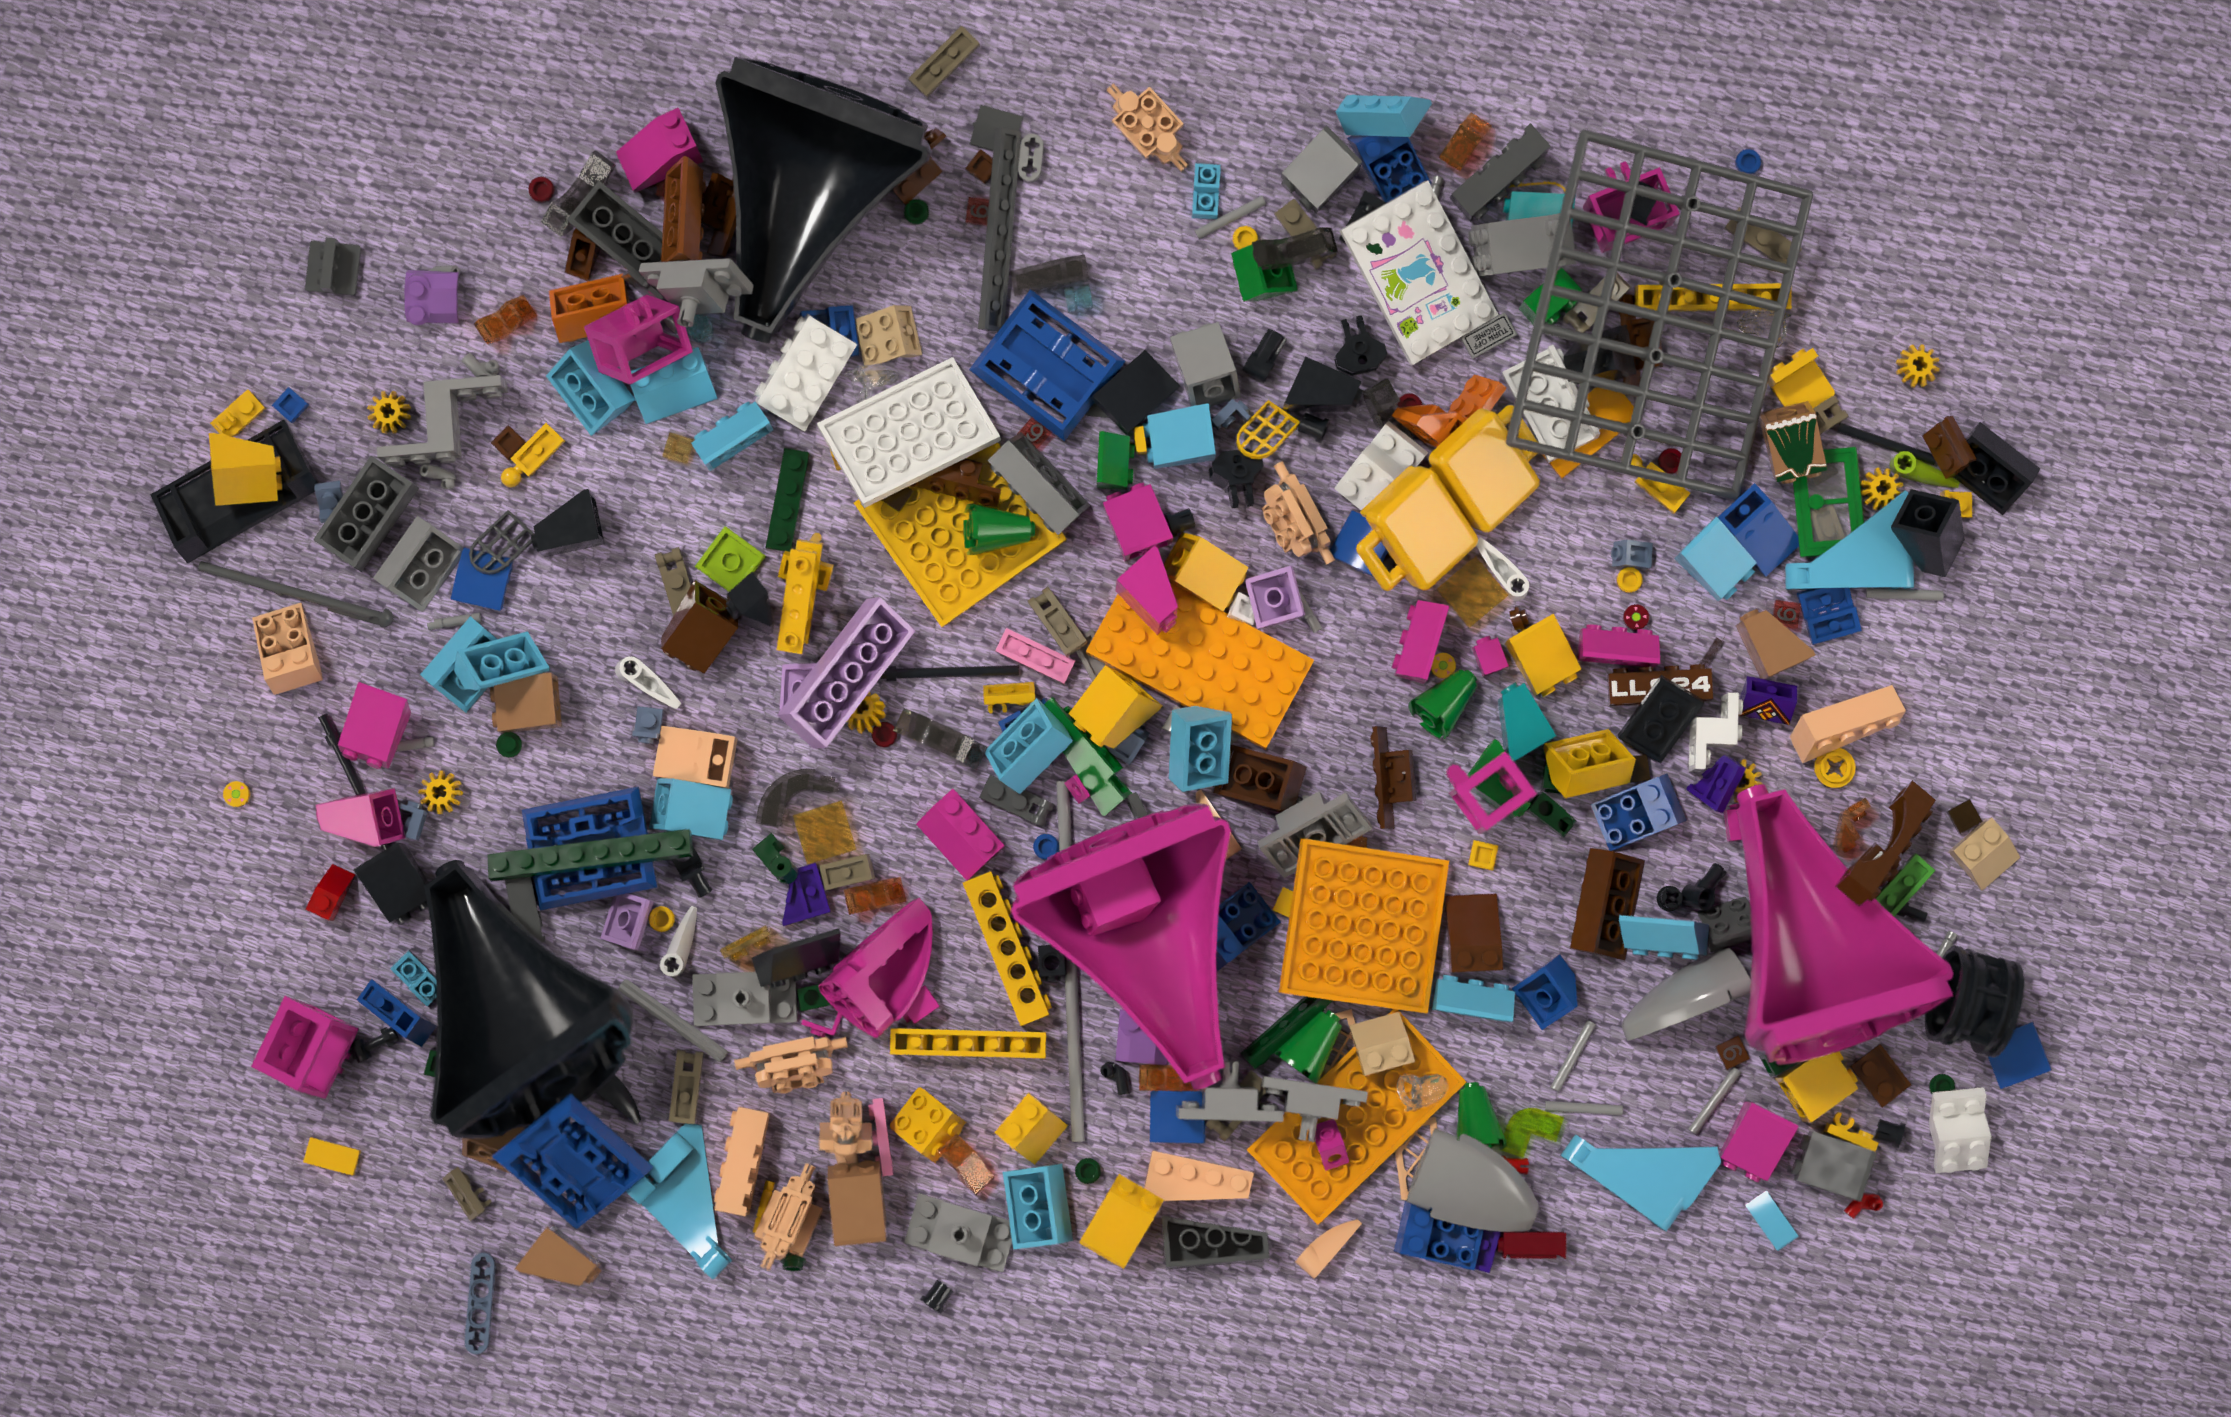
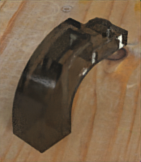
M598 151L592 152L571 187L560 198L550 204L541 223L560 237L570 232L574 226L567 221L569 216L598 181L607 187V180L616 165Z
M1319 227L1282 239H1260L1252 242L1254 249L1253 257L1258 267H1262V270L1294 266L1338 252L1331 227Z
M1388 378L1363 390L1365 404L1379 432L1390 421L1415 441L1411 432L1392 417L1400 400Z
M905 708L893 730L914 742L936 750L977 770L987 749L986 746L974 739Z
M799 769L788 772L776 779L763 794L757 810L756 824L783 828L786 807L795 795L810 790L839 794L841 784L835 782V777L820 775V780H816V769Z

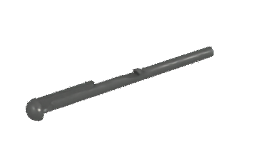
M203 561L198 566V571L269 590L280 596L287 595L329 607L327 611L380 625L383 628L388 627L393 621V614L387 608L383 612Z

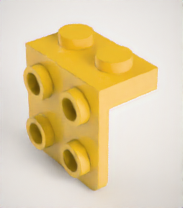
M1803 348L1791 356L1793 361L1787 365L1781 362L1771 369L1772 374L1769 376L1768 384L1783 407L1808 401L1812 408H1815L1835 394L1834 389L1814 361L1818 357L1814 348L1807 352Z
M919 1087L892 1120L890 1129L919 1153L936 1163L945 1154L947 1147L954 1138L961 1133L963 1126L967 1122L944 1106L925 1089Z

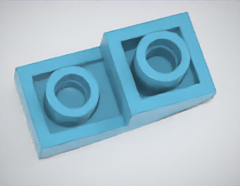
M1195 163L1192 218L1217 219L1221 165Z
M410 950L390 967L409 987V990L426 1006L437 997L436 977Z
M1767 1191L1745 1205L1777 1251L1799 1237Z

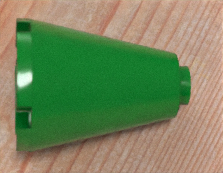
M976 504L966 505L964 513H969V519L963 522V536L965 548H970L967 555H977L1027 543L1035 535V523L1030 521L1029 516Z
M1469 670L1456 671L1413 698L1408 704L1412 716L1416 713L1423 720L1419 724L1428 733L1440 739L1443 736L1446 739L1478 687L1476 676Z
M1330 1010L1326 1014L1322 1011L1319 1012L1277 1049L1275 1055L1317 1084L1342 1028L1338 1023L1341 1018Z
M1479 1082L1464 1084V1088L1459 1090L1457 1140H1459L1461 1134H1465L1491 1149L1499 1145V1149L1502 1150L1507 1147L1506 1138L1486 1088L1479 1086Z

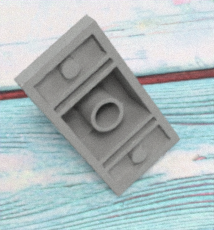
M731 259L641 263L639 273L655 290L663 295L664 299L669 303L679 306L680 314L677 323L683 327L693 326L695 314L725 313L729 295L752 294L753 290L751 281Z
M1320 791L1311 796L1303 795L1302 801L1299 797L1294 806L1276 815L1279 830L1259 840L1258 846L1284 878L1296 872L1301 838L1345 845L1372 830L1370 821L1346 792L1329 802Z
M756 972L692 974L694 1026L797 1022L796 982L793 981V978L786 979L785 985L771 989L770 985L760 986Z
M1224 1061L1225 1067L1223 1068L1222 1084L1202 1089V1106H1199L1198 1101H1182V1105H1176V1116L1178 1119L1283 1122V1111L1277 1108V1105L1274 1103H1260V1108H1257L1258 1089L1238 1085V1061H1232L1231 1072L1230 1062Z
M1262 1076L1261 1086L1267 1087V1093L1282 1095L1283 1090H1286L1284 1111L1299 1113L1302 1116L1298 1140L1306 1141L1307 1130H1309L1308 1141L1315 1142L1317 1120L1320 1117L1338 1119L1340 1099H1343V1104L1359 1107L1360 1102H1367L1368 1092Z
M919 1193L904 1243L971 1265H979L1003 1272L1012 1244V1236L1008 1219Z

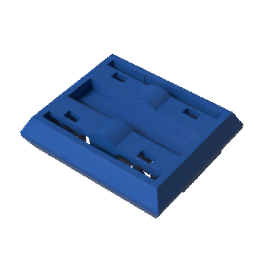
M1030 289L969 370L1065 442L1094 404L1091 400L1092 396L1117 374L1126 361ZM1031 307L1042 315H1047L1051 322L1066 331L1068 335L1064 336L1031 312ZM1035 318L1044 324L1040 329L1036 326L1038 323L1035 321ZM1073 337L1091 352L1099 354V357L1107 363L1106 367L1071 341ZM1086 356L1095 362L1091 367L1087 365L1088 360ZM1003 360L1012 366L1008 371L1004 368L1006 364ZM989 362H993L1017 380L1019 386L1025 390L1023 394L986 367ZM1031 394L1036 399L1041 398L1066 417L1063 423L1059 422L1041 407L1030 401L1028 396ZM1054 398L1061 402L1063 405L1059 408L1055 407L1056 402L1054 401Z
M639 786L521 810L528 849L648 834ZM623 802L629 803V809L600 815H585V809ZM575 811L579 812V817L571 818L569 821L539 827L538 819ZM613 814H616L617 818L623 819L614 821ZM554 826L555 831L560 830L561 832L551 833L550 827ZM653 862L533 876L540 911L658 888ZM626 866V871L631 870L632 872L623 873L622 867ZM639 872L642 874V878L602 887L598 886L599 880ZM563 878L564 883H571V884H567V885H562V886H561L560 879ZM588 882L592 884V889L568 892L563 895H551L552 889Z
M571 1093L492 1155L494 1160L574 1229H578L595 1214H598L653 1169V1166ZM569 1116H571L575 1120V1122H573L572 1124L570 1123ZM613 1154L619 1159L618 1161L614 1162ZM530 1161H532L531 1168L527 1165ZM539 1168L540 1176L537 1173H535L537 1170H539ZM565 1191H566L567 1199L562 1195V1193L565 1192ZM576 1200L575 1206L571 1203Z

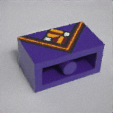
M1747 676L1740 699L1743 701L1741 716L1790 725L1797 704V686Z

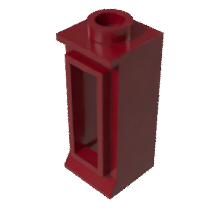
M1502 1232V1237H1499L1497 1253H1502V1258L1507 1259V1255L1508 1258L1557 1259V1255L1566 1259V1233Z

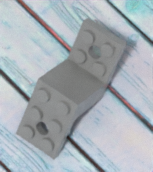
M1560 213L1471 226V231L1468 233L1469 244L1474 249V257L1471 258V263L1478 277L1547 268ZM1570 218L1563 247L1574 249ZM1560 257L1558 266L1576 264V260Z
M501 375L423 382L428 443L377 447V457L385 464H389L390 468L404 467L405 462H415L417 466L430 464V460H440V463L456 462L455 458L462 457L457 397H461L462 401L476 400L477 395H486L488 399L501 398L502 393H508L507 382Z

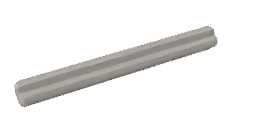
M627 979L620 984L618 990L716 1061L722 1062L727 1056L728 1051L635 984Z

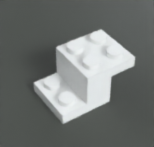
M1388 421L1355 460L1334 489L1362 510L1407 467H1417L1428 452Z
M1727 693L1721 697V718L1696 717L1691 721L1689 772H1701L1706 769V765H1710V750H1707L1706 747L1731 748L1737 745L1738 740L1742 739V725H1738V715H1742L1743 701L1739 699V693Z
M1984 1087L1932 1093L1929 1128L1935 1146V1173H1952L1955 1171L1987 1168L1991 1133L1984 1112L1986 1102Z

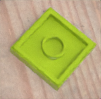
M724 526L694 567L729 592L749 573L755 572L766 555Z

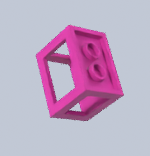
M1624 161L1620 163V170L1625 181L1628 182L1631 170L1627 162ZM1611 167L1605 169L1606 176L1617 179ZM1660 167L1640 175L1639 181L1658 189L1657 186L1660 184L1662 191L1671 193ZM1606 188L1589 195L1582 208L1586 212L1619 220L1626 192ZM1656 201L1647 218V226L1630 218L1629 223L1659 231L1672 226L1680 213L1676 205L1668 203L1670 209L1667 212L1664 202ZM1590 224L1601 253L1612 250L1617 230ZM1627 233L1624 244L1642 237Z
M645 295L584 326L598 371L631 385L692 353L693 350L686 328L677 323L680 314L679 306L650 295ZM672 315L679 338L664 333L660 321ZM657 346L673 351L671 354L631 373L628 361Z
M1506 751L1471 777H1468L1465 771L1457 764L1450 765L1446 771L1447 778H1449L1450 783L1454 787L1449 792V795L1479 835L1537 794ZM1494 772H1497L1500 776L1501 784L1507 791L1511 790L1514 797L1487 815L1470 790Z
M284 996L251 1067L299 1092L326 1099L337 1074H342L344 1070L341 1067L344 1059L350 1058L351 1054L348 1051L359 1028L314 1005Z

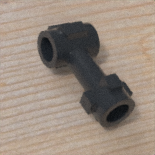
M385 1027L381 1029L382 1035L366 1043L364 1038L353 1042L350 1047L351 1050H349L353 1059L361 1063L372 1057L371 1051L385 1044L388 1047L395 1045V1042L399 1041L396 1031L391 1027Z

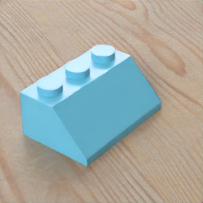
M1346 95L1336 110V114L1346 135L1411 137L1432 102L1429 99L1411 96Z
M588 340L570 348L546 375L591 436L626 411L636 400L622 381L598 371Z
M699 347L693 348L692 353L631 384L645 424L718 399ZM646 366L634 369L631 371V373H634Z
M750 402L744 403L737 408L738 413L729 418L727 415L715 423L716 427L709 432L705 429L694 436L695 441L691 444L709 471L773 431L770 422L756 402L752 404Z
M470 616L420 675L466 713L487 688L480 690L464 689L454 672L457 650L497 640V638Z
M527 631L457 650L454 672L464 689L480 690L547 672L550 667Z
M1036 698L984 753L998 779L1021 794L1044 769L1049 767L1051 762L1062 751L1066 750L1073 740L1065 726Z
M1199 706L1172 710L1169 780L1182 792L1228 783L1232 714L1230 712Z
M1619 915L1624 948L1633 949L1634 955L1648 956V951L1658 952L1657 956L1673 958V953H1680L1683 959L1698 960V955L1707 956L1708 924L1695 921Z
M1443 975V980H1436L1432 1010L1513 1022L1515 991H1509V985L1494 983L1493 988L1484 987V981L1469 979L1468 984L1458 982L1459 977Z
M1062 1164L1003 1172L1013 1249L1073 1241Z

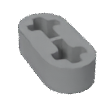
M1036 134L1026 135L1022 139L1018 173L1020 178L1027 183L1037 181L1041 174L1044 146L1043 140ZM1030 140H1035V143L1040 145L1039 148L1034 149V156H1029V147H1025V144H1030ZM1028 160L1033 161V169L1037 170L1036 173H1032L1031 177H1027L1026 172L1022 171L1028 167Z

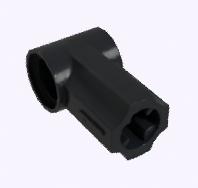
M1268 328L1256 351H1253L1249 356L1242 371L1265 383L1287 339L1280 333Z

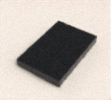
M1144 350L1097 391L1091 400L1127 435L1147 415H1150L1168 399L1180 385Z
M1660 675L1618 733V738L1661 763L1705 704L1704 700L1665 676Z

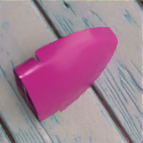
M920 897L909 902L864 939L833 967V972L818 986L825 999L844 1018L874 1038H878L890 1025L902 1018L917 997L925 980L932 951V915Z

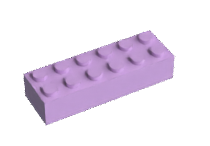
M881 597L866 599L777 716L813 749L827 748L914 634L915 630Z

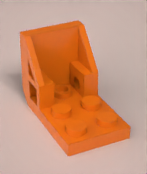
M1474 374L1466 382L1464 390L1459 397L1452 402L1448 412H1445L1437 405L1427 404L1397 407L1392 417L1424 444L1437 448L1475 411L1481 408L1491 411L1506 390V387L1498 381Z

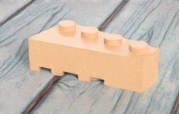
M1893 685L1803 714L1791 733L1790 738L1803 764L1861 738L1870 736L1882 729H1890L1900 724V720L1906 710Z
M738 1107L737 1111L732 1112L730 1126H733L732 1136L727 1137L725 1152L728 1153L726 1162H722L719 1177H722L720 1188L717 1187L715 1193V1210L741 1216L750 1214L770 1112L745 1107Z
M1152 1150L1144 1188L1164 1201L1249 1198L1254 1172Z

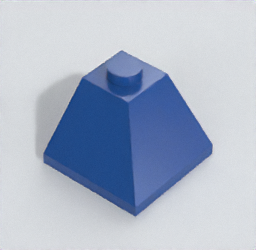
M1560 954L1512 988L1541 1030L1578 1007L1575 974Z

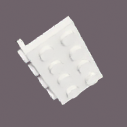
M809 314L805 318L801 316L793 328L796 331L792 339H786L780 350L783 352L779 361L774 360L767 371L770 376L765 383L761 382L754 393L757 396L755 400L757 404L804 432L857 346L855 342Z
M1551 345L1547 350L1537 354L1536 362L1565 368L1563 364L1564 355L1560 348L1556 350L1554 345ZM1525 361L1502 372V376L1515 400ZM1533 372L1526 400L1573 411L1578 393L1575 386L1577 384L1568 382L1566 379ZM1586 400L1584 414L1591 415L1587 409L1590 406L1588 400ZM1524 410L1523 416L1538 443L1565 448L1571 421ZM1581 424L1575 449L1599 438V430L1602 428ZM1545 455L1548 463L1558 459Z

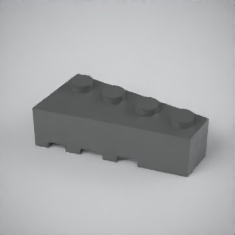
M1531 123L1524 128L1525 131L1520 139L1513 138L1501 151L1502 154L1500 156L1498 154L1494 155L1482 167L1483 170L1481 172L1476 171L1451 194V201L1469 221L1474 217L1478 220L1489 211L1487 206L1491 202L1499 203L1507 196L1506 190L1512 184L1515 187L1519 186L1527 178L1525 173L1531 168L1536 171L1546 162L1544 157L1551 146Z
M1162 1216L1166 1270L1270 1260L1267 1232Z

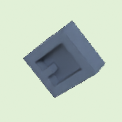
M1232 399L1211 420V424L1217 430L1222 426L1226 429L1236 419L1233 416L1235 413L1247 422L1251 418L1248 414L1250 409L1242 401L1236 402Z
M340 481L315 484L314 491L320 509L319 518L321 523L326 522L344 495Z
M1628 539L1613 542L1611 550L1612 567L1626 566L1650 569L1652 567L1653 543Z
M637 706L635 730L632 736L637 737L639 743L653 744L654 740H659L663 709Z
M1141 725L1114 749L1110 748L1109 752L1130 765L1150 733L1146 731L1144 725Z
M409 800L407 805L400 803L399 806L400 809L413 812L412 817H408L405 822L404 831L407 832L405 837L419 841L428 811L422 810V804Z

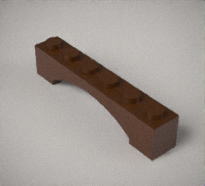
M1913 780L1906 785L1889 806L1893 813V827L1890 840L1882 855L1865 862L1858 859L1845 871L1835 887L1859 907L1867 900L1872 902L1881 891L1878 888L1879 885L1882 886L1890 878L1891 873H1889V870H1893L1902 860L1899 855L1904 854L1912 845L1910 839L1915 838L1922 830L1921 822L1924 823L1932 815L1931 807L1936 800Z

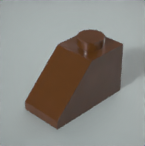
M576 228L572 234L564 272L588 281L601 248Z

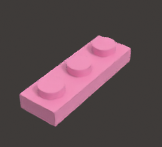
M1008 628L1005 629L995 652L1064 685L1076 662Z
M883 1098L872 1099L873 1104L868 1105L870 1120H875L876 1130L872 1131L873 1145H879L880 1156H875V1160L880 1161L883 1176L894 1175Z

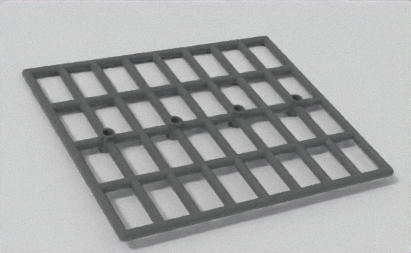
M1585 129L1581 130L1566 186L1506 444L1513 448L1737 500L1741 495L1813 199V192L1808 189ZM1588 141L1635 154L1628 182L1582 170ZM1645 157L1690 168L1691 172L1685 195L1679 196L1638 185ZM1701 172L1746 183L1741 210L1736 211L1700 201L1695 195ZM1582 180L1626 192L1619 220L1572 208L1578 181ZM1760 187L1801 198L1796 225L1792 226L1751 215L1756 188ZM1638 195L1676 205L1681 210L1676 234L1629 223L1635 196ZM1699 211L1737 221L1731 249L1685 238L1691 212ZM1569 219L1617 230L1610 258L1563 247ZM1747 225L1793 236L1786 264L1741 252ZM1626 234L1673 245L1667 271L1661 272L1620 261ZM1686 248L1728 259L1722 287L1681 277L1677 270L1682 249ZM1560 257L1607 268L1601 297L1554 285ZM1738 263L1784 274L1777 301L1732 290ZM1617 271L1658 281L1663 288L1657 311L1612 300L1611 296ZM1681 287L1719 297L1713 325L1667 314L1673 288ZM1551 295L1597 306L1598 310L1592 335L1546 324L1545 320ZM1729 300L1775 311L1768 339L1723 328ZM1608 309L1653 320L1654 326L1649 346L1643 348L1603 338L1602 334ZM1664 324L1710 335L1704 363L1663 353L1659 349ZM1542 333L1589 345L1583 373L1536 362ZM1720 338L1764 348L1765 353L1759 376L1715 366L1714 362ZM1599 347L1640 357L1645 363L1639 387L1593 376ZM1664 363L1700 372L1701 376L1695 400L1650 390L1649 387L1655 364ZM1533 372L1580 383L1574 410L1526 400ZM1711 375L1756 386L1750 414L1705 403ZM1590 386L1635 396L1636 400L1631 421L1621 423L1584 414ZM1646 399L1692 410L1686 438L1644 428L1641 425ZM1524 410L1571 421L1565 448L1517 438ZM1702 413L1746 423L1747 427L1741 451L1696 441ZM1581 424L1623 433L1627 438L1621 462L1575 452ZM1644 438L1683 448L1677 475L1631 465L1637 439ZM1693 450L1738 461L1732 489L1687 478Z

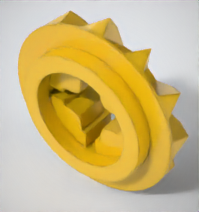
M1838 748L1817 757L1814 772L1818 781L1825 786L1840 788L1847 785L1854 777L1855 762L1849 752ZM1827 759L1832 763L1843 761L1838 768L1842 777L1835 772L1826 774L1830 769Z

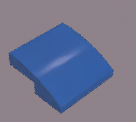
M853 305L828 307L823 310L801 311L799 313L800 317L802 316L803 318L807 314L811 315L813 318L825 325L827 324L828 327L855 342L857 346L850 357L860 355Z
M1351 511L1330 551L1336 560L1374 577L1356 551L1357 544L1373 530L1366 518L1360 513ZM1380 542L1373 550L1383 562L1388 551Z
M464 547L455 576L451 600L501 611L507 584H509L513 561L499 573L483 574L477 571L471 564L470 548ZM474 549L472 558H474L480 551ZM485 552L475 564L482 569L492 560L491 557L493 556ZM502 556L501 559L506 562L510 557ZM496 560L487 570H494L502 565Z
M1818 588L1797 593L1812 645L1862 631L1856 606L1853 605L1850 588Z
M2034 1022L2015 1027L2013 1035L2003 1052L1997 1057L1988 1056L2000 1089L2052 1070Z
M1150 1090V1142L1205 1143L1206 1120L1178 1119L1176 1116V1105H1182V1101H1198L1199 1106H1202V1091Z

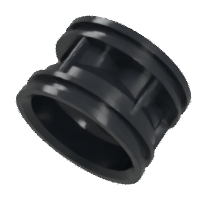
M1954 945L1942 957V959L1950 964L1953 971L1952 979L1948 981L1953 996L1925 1013L1926 1036L1930 1041L1941 1042L1945 1045H1951L1954 1042L1960 1043L1965 1040L1970 1041L1972 1050L1975 1053L1997 1057L2009 1043L2020 1015L2024 995V971L2022 965L2019 962L1992 957Z

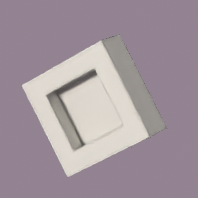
M1240 592L1235 593L1227 617L1252 626L1255 618L1249 597Z

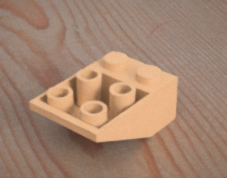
M302 603L252 617L264 680L274 695L323 680L320 663Z
M661 726L653 776L729 789L738 739L734 736Z

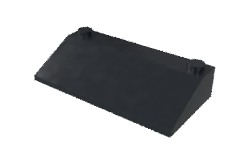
M284 419L248 439V441L273 446L275 457L280 456L281 472H276V475H281L282 490H277L278 501L215 506L211 460L150 494L174 548L187 564L315 492V484H318L319 481Z

